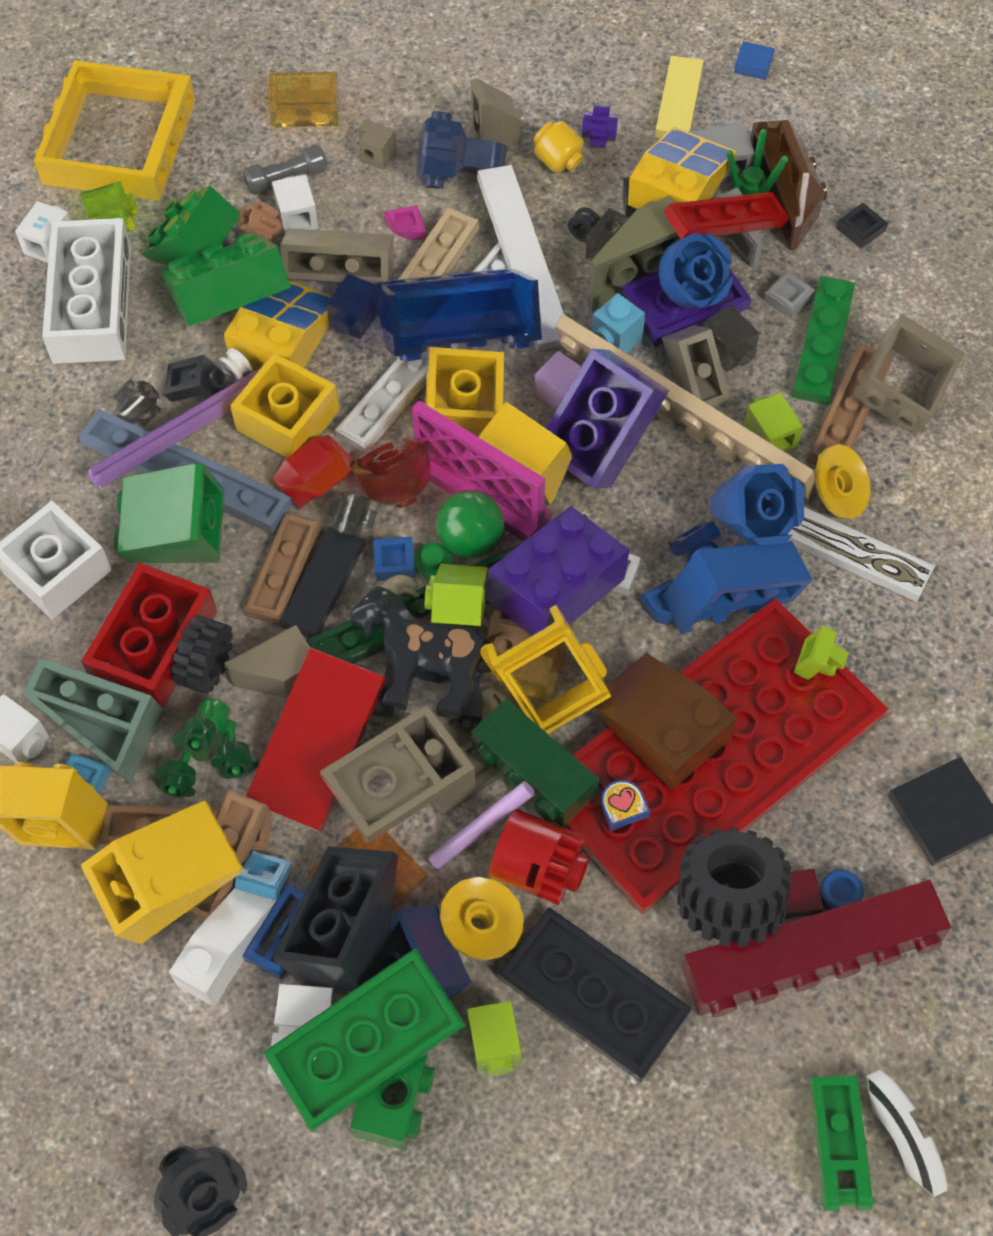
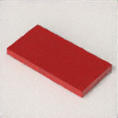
M310 647L245 797L269 806V810L322 832L336 797L322 779L320 771L358 748L387 679L382 675Z

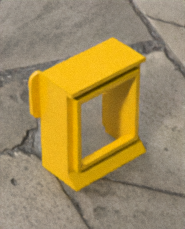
M557 605L549 608L555 623L503 654L499 653L493 643L486 644L481 648V656L496 679L506 684L526 716L547 734L611 697L603 680L607 674L605 665L589 642L580 643ZM564 641L588 679L536 709L512 672Z

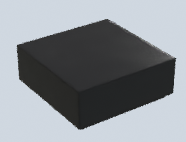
M861 203L840 218L836 228L862 249L883 234L887 229L888 223L867 205Z

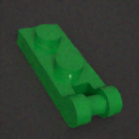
M857 1075L812 1077L809 1084L823 1210L839 1211L840 1206H855L856 1210H872L873 1196ZM837 1173H852L853 1186L839 1187Z

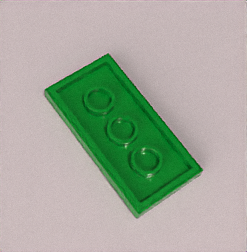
M415 948L265 1050L263 1054L309 1130L314 1132L464 1029L466 1024L419 951Z

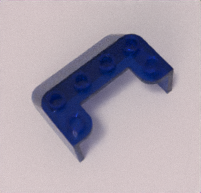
M496 269L390 280L374 284L385 347L392 355L399 356L400 361L422 359V353L429 351V347L452 349L451 344L465 342L466 347H482L487 345V340L499 339L501 343H509V348L523 349L531 347V341L542 340L538 280L519 270Z

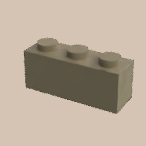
M288 228L280 244L281 259L288 279L388 285L394 268V235Z

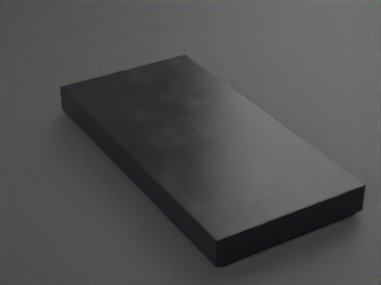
M550 907L498 973L499 980L640 1083L649 1073L692 1010V1007Z

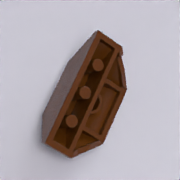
M789 120L754 122L750 138L754 152L756 151L760 131L762 129L767 131L760 169L764 172L766 179L769 178L783 156L788 157L787 164L769 192L774 194L790 218L785 226L781 228L790 250H794L799 247L820 216L822 202L827 198L826 185L824 180H819L813 154H808L802 138Z

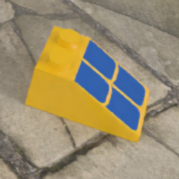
M673 127L645 152L631 174L628 205L638 209L648 202L657 201L667 196H670L674 203L711 199L729 169L726 151L732 150L734 158L737 156V151Z
M289 281L291 288L240 307L224 333L227 350L229 348L238 350L250 362L254 370L262 367L273 353L304 368L340 309L342 299Z

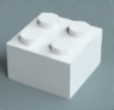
M50 501L0 541V569L2 573L51 620L112 571L103 547L53 501Z

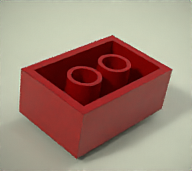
M139 562L81 660L86 673L150 695L164 709L177 685L172 680L174 674L172 673V666L176 663L173 657L174 653H177L179 649L177 647L178 641L183 639V630L188 628V622L191 619L194 620L195 616H203L213 620L218 612L211 590Z

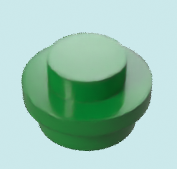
M439 543L424 544L414 554V568L420 576L427 580H430V575L437 574L440 564H452L451 553L444 545Z

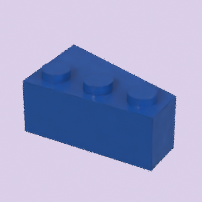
M793 541L771 545H744L739 543L722 548L707 546L700 548L692 554L689 563L664 592L662 597L682 635L692 632L693 625L700 621L712 618L716 625L726 622L727 617L725 614L746 609L748 615L756 613L775 598L782 605L793 602L813 579Z

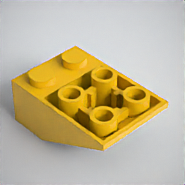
M205 800L114 840L81 864L82 870L115 936L141 945L244 871L211 807Z

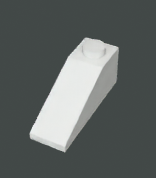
M234 888L195 931L170 969L169 973L177 987L215 1007L244 961L242 955L281 893H279L276 900H272Z

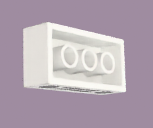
M123 218L51 222L42 338L52 364L125 360L131 243Z

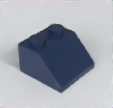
M437 905L399 909L390 919L386 956L378 973L416 948L448 998H453L470 985L472 981L458 951L454 949L444 935L439 921L440 911Z

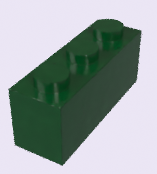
M507 698L471 731L472 753L475 758L486 768L493 766L503 775L504 783L511 791L522 782H527L534 791V796L530 798L534 802L533 807L546 821L552 822L554 820L560 826L565 827L598 794L599 778Z

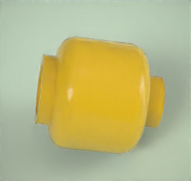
M549 121L538 131L533 139V142L536 144L534 148L535 156L554 173H560L566 168L572 172L584 158L581 154L584 146L583 138L564 121L556 123Z

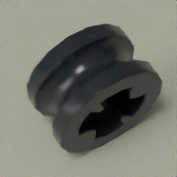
M587 207L579 208L567 223L570 233L584 243L592 242L596 234L600 233L603 228L601 217Z

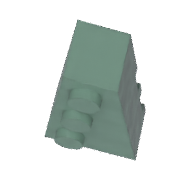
M39 658L23 693L37 708L130 784L132 783L163 712V708L152 696L43 658Z

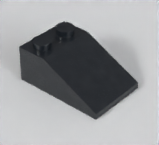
M328 846L273 959L301 985L333 988V990L352 992L377 975L387 951L398 855L393 851Z

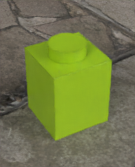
M781 392L770 397H760L747 407L744 421L745 428L784 452L798 447L803 425Z
M506 1001L467 1009L477 1072L487 1071L489 1076H499L514 1071V1066L521 1064V1048L512 1002Z

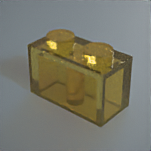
M337 72L269 73L268 107L272 128L339 126L340 95Z

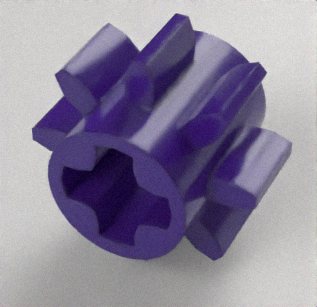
M594 105L593 112L584 111L581 137L590 139L589 146L605 148L607 140L616 141L618 115L610 114L611 106Z

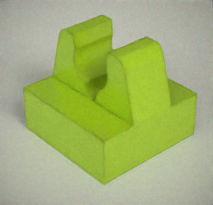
M823 625L807 637L794 673L809 680L818 672L833 676L837 667L843 669L849 653L834 643L838 632Z

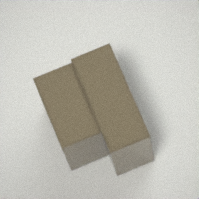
M364 120L358 128L361 162L384 170L397 152L395 130Z

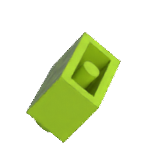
M440 564L437 574L430 575L429 585H426L425 609L432 610L431 622L481 626L486 606L488 567Z

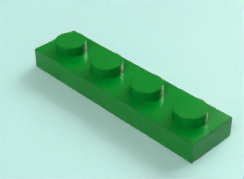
M820 275L792 398L828 405L855 282Z

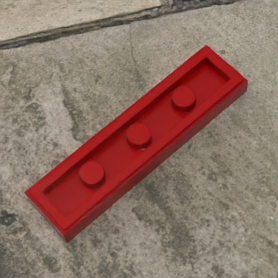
M772 192L671 203L663 212L680 239L692 234L719 236L784 227L790 219Z

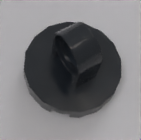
M188 1146L178 1147L165 1155L160 1162L159 1170L162 1178L157 1185L153 1200L155 1214L172 1236H179V1234L208 1236L220 1230L236 1214L238 1209L234 1203L239 1197L240 1190L245 1194L247 1189L245 1171L229 1151L216 1146L198 1149Z

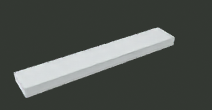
M512 165L478 170L477 179L535 349L540 351L562 346L559 343L561 339L555 325L564 313Z

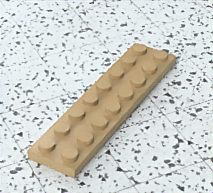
M563 314L558 320L555 328L561 339L559 343L567 352L565 356L582 366L592 348L611 350L670 390L656 412L660 419L668 424H673L676 420L686 427L684 432L690 438L701 444L706 439L717 446L715 452L730 463H734L737 459L747 466L784 464L789 470L786 473L791 478H797L803 485L804 502L808 504L815 496L816 484L813 469Z

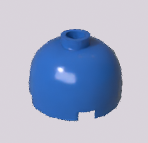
M692 234L681 239L679 238L666 248L660 260L658 276L661 288L669 299L682 307L698 309L717 304L727 295L732 285L733 276L729 277V264H732L731 255L725 245L710 234Z

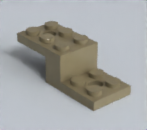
M497 682L481 692L483 696L482 721L506 698L512 703ZM425 705L321 770V776L367 843H370L430 803H433L441 816H443L503 777L493 766L486 768L475 758L472 753L471 731L454 728V718L441 717L438 719L430 707ZM376 776H386L392 781L391 787L383 793L371 791L368 785Z

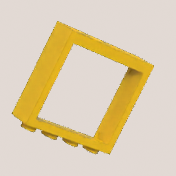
M74 60L68 77L64 76L60 97L54 101L50 122L44 126L40 147L34 151L36 156L34 159V169H37L42 185L160 201L196 101L191 76ZM88 93L166 104L143 170L63 159Z

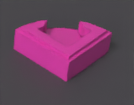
M418 205L384 212L387 226L396 235L410 240L426 239V230Z

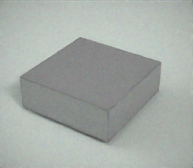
M786 271L765 291L763 300L792 319L814 297L815 289Z

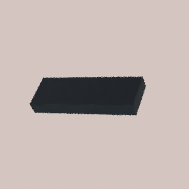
M329 526L279 620L281 628L288 630L296 625L301 634L308 638L321 633L365 547L363 538Z

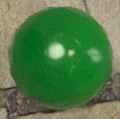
M462 490L449 496L440 506L436 517L437 535L441 543L450 553L464 559L480 558L492 552L501 542L505 528L504 516L499 504L490 495L478 490Z

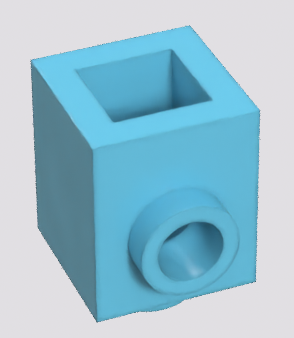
M617 293L593 314L592 332L623 352L628 353L642 341L645 313Z

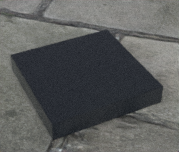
M962 757L890 790L888 794L890 801L932 866L993 837V804Z

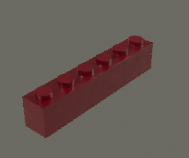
M930 879L779 925L778 931L773 936L766 934L765 941L758 944L751 940L748 946L738 947L737 943L729 942V947L717 944L684 955L681 968L698 1015L711 1013L712 1017H721L737 1010V1004L753 1000L755 1005L763 1004L777 998L779 991L794 987L796 992L805 991L820 984L819 979L835 974L837 979H843L860 972V966L875 961L877 966L889 965L901 959V953L914 949L917 950L918 954L933 951L943 945L942 940L952 927Z

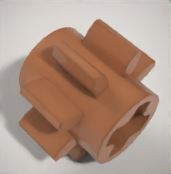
M258 200L256 207L247 205L241 211L238 219V228L243 231L242 235L255 232L256 235L261 234L273 243L278 238L282 229V221L277 218L279 210Z

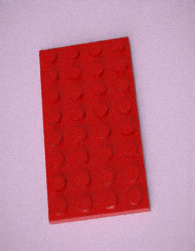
M776 598L679 672L708 690L737 719L732 739L672 790L609 727L573 754L577 760L599 778L598 794L564 828L585 836L586 841L583 850L642 915L679 884L681 858L685 856L687 846L690 843L695 844L698 836L702 834L710 836L711 830L715 829L728 832L729 828H739V832H745L887 715L889 709L846 666L843 669L837 667L833 676L818 672L809 680L794 673L805 639L812 633ZM619 780L630 781L642 791L651 811L650 817L610 831L601 809L603 791L612 782Z

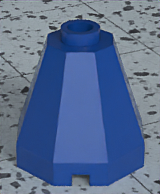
M784 464L746 466L722 483L710 497L711 515L722 526L749 545L787 543L792 536L789 535V532L793 527H799L805 518L803 485L797 478H791L786 473L789 470Z

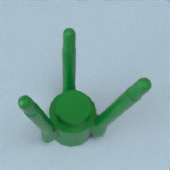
M765 129L760 131L752 167L746 168L739 177L733 151H726L732 182L731 190L738 188L742 195L768 193L788 162V157L783 156L769 178L766 179L764 172L760 169L767 135Z

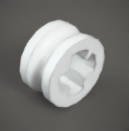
M234 348L227 350L226 358L220 357L217 360L218 367L233 383L243 378L244 375L253 372L250 362Z

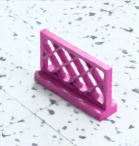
M420 400L412 407L416 451L408 459L409 469L450 495L462 490H478L490 495L502 510L504 529L523 541L530 538L552 519V510L545 506V478Z

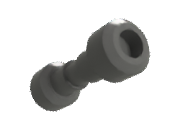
M318 145L304 148L300 156L291 158L287 162L278 165L273 164L264 168L258 164L247 167L243 171V178L248 191L256 195L267 191L272 181L305 172L311 175L324 172L327 168V160L322 148Z

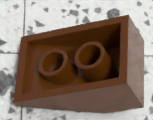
M647 653L607 685L611 694L610 698L591 708L672 790L732 739L737 719L708 690Z

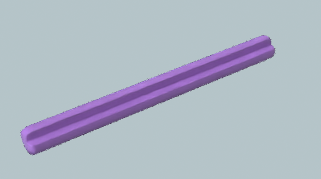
M262 367L88 469L90 481L97 488H102L230 412V405Z

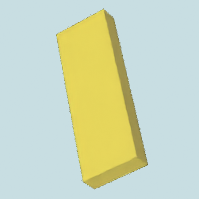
M671 56L656 125L655 138H662L673 127L687 132L691 131L704 60Z

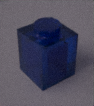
M348 273L326 303L329 326L333 327L340 334H349L361 339L380 312V287Z

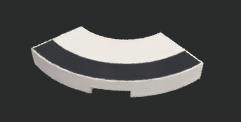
M881 1070L867 1075L872 1113L882 1122L892 1136L902 1157L906 1174L934 1197L947 1191V1179L939 1153L932 1137L924 1139L910 1115V1112L915 1110L911 1101L900 1087Z

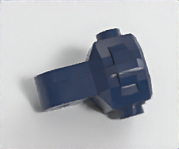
M433 111L431 117L426 119L421 127L416 175L419 179L424 180V187L444 189V183H450L459 171L478 173V170L505 166L507 145L494 141L468 138L461 122L452 121V114Z

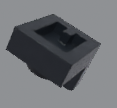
M205 355L168 364L163 395L171 402L203 395L207 399L223 390L225 374Z

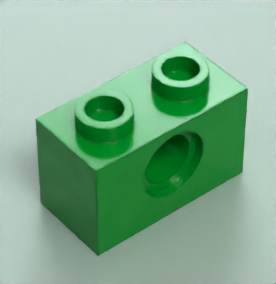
M428 1053L357 1102L350 1125L353 1137L405 1151L409 1138L417 1139L423 1119V1112L417 1111L421 1094L429 1095L435 1076V1068L429 1066L430 1059ZM393 1086L403 1087L408 1092L406 1099L398 1105L385 1103L383 1101L384 1093Z

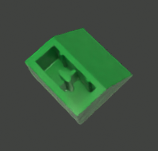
M211 185L198 192L193 189L181 201L174 199L163 211L165 219L147 235L146 240L149 243L142 252V255L149 260L167 266L170 262L179 258L188 257L189 260L203 256V250L211 246L223 244L238 220L240 213Z

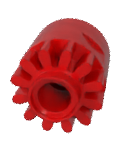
M516 809L510 815L497 843L489 869V877L560 905L561 900L563 901L566 890L574 893L578 891L586 873L590 857L582 854L586 841L585 836Z

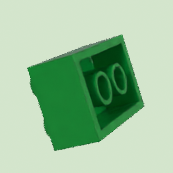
M251 232L237 237L235 244L225 248L222 245L211 246L203 250V256L189 260L188 257H184L168 264L169 268L161 271L176 312L188 326H192L291 288L278 247L263 235H256L255 232Z

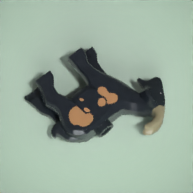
M396 575L387 579L379 586L370 590L351 610L349 616L353 625L362 627L365 630L366 638L370 637L375 627L383 628L387 661L384 677L387 680L372 715L393 718L395 707L407 711L414 678L439 684L450 682L451 692L439 701L435 709L438 716L454 718L453 725L456 729L472 731L482 722L483 696L479 685L483 673H490L492 671L481 656V648L486 644H490V642L473 626L432 623L431 620L414 618L400 598L410 597L418 599L419 593L415 590L418 583L413 578L405 575Z

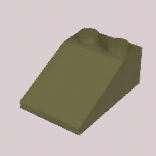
M670 196L648 202L643 207L638 208L592 259L589 308L592 312L600 309L617 293L621 295L622 286L659 271V263L666 248L680 238L663 213L669 204L674 203Z

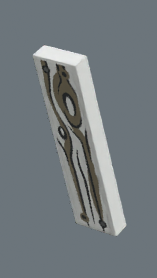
M804 507V520L799 527H793L789 532V535L792 536L788 541H793L796 548L912 601H918L933 572L934 565Z

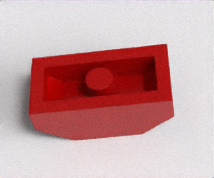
M329 435L313 437L284 460L272 481L274 488L290 496L292 505L300 510L312 499L323 496L352 472L351 468L355 463L354 459Z

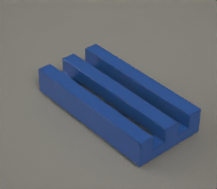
M289 883L286 884L242 955L244 961L257 965L259 969L265 972L272 973L279 980L283 978L286 970L279 963H273V958L305 894L304 891ZM293 897L298 899L267 952L262 957L258 953Z

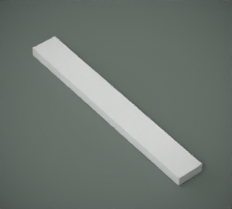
M499 242L335 429L337 438L367 454L426 385L429 347L456 349L513 282Z

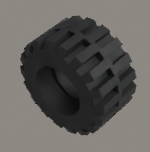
M729 828L728 832L715 829L711 830L710 836L704 834L698 836L695 844L690 843L687 846L685 856H682L680 863L677 905H680L679 913L682 919L688 920V927L693 932L700 930L702 932L701 938L709 942L714 938L720 940L719 945L728 947L729 942L737 943L738 947L748 946L751 940L757 944L765 941L766 934L773 936L778 931L779 924H783L786 916L792 877L790 875V862L784 860L785 853L780 847L773 848V841L766 836L761 839L757 837V832L748 830L747 833L739 832V828ZM733 884L744 887V889H734L723 885Z

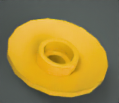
M836 444L825 448L819 455L815 468V481L820 499L827 510L837 518L849 520L858 517L867 508L870 498V479L866 466L860 456L849 446Z
M474 877L461 880L449 889L440 905L439 921L444 935L455 950L468 958L487 961L500 958L515 947L523 933L524 915L519 900L509 888L494 879ZM475 918L480 919L484 923L485 928H476L471 920Z

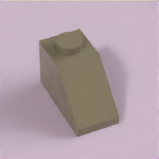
M479 79L471 80L472 131L475 138L503 143L507 147L521 144V129H525L522 110L515 108L510 95Z
M693 325L662 337L671 372L681 388L710 406L730 399L712 329Z
M295 625L225 662V666L234 687L288 698L310 646Z

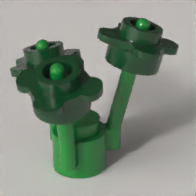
M206 699L200 702L196 716L189 717L184 728L173 734L172 741L174 745L184 748L179 761L169 760L164 766H158L155 771L159 776L155 784L167 795L173 797H193L196 790L193 788V785L196 782V771L188 765L191 756L198 761L206 760L209 757V751L214 746L221 745L217 749L216 755L210 759L212 767L220 770L222 778H240L246 775L248 771L258 768V759L250 756L249 746L244 742L236 741L237 723L229 720L230 708L226 703L218 699ZM223 736H226L227 743L222 744Z

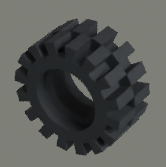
M198 615L194 617V620L191 619L188 622V628H185L182 632L183 639L178 641V652L174 653L173 660L176 661L172 666V673H174L172 680L175 681V684L204 694L214 690V685L217 686L220 682V674L223 675L226 670L224 668L225 662L229 661L230 658L228 652L232 650L233 643H230L233 639L231 626Z

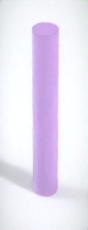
M522 782L428 856L430 863L437 869L441 868L534 796L532 787L527 782Z

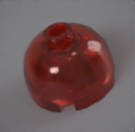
M413 437L403 438L405 445L395 448L392 441L361 455L356 460L359 467L353 466L352 470L362 491L376 503L395 505L397 508L407 507L416 502V496L422 493L429 483L431 473L430 457L423 440Z

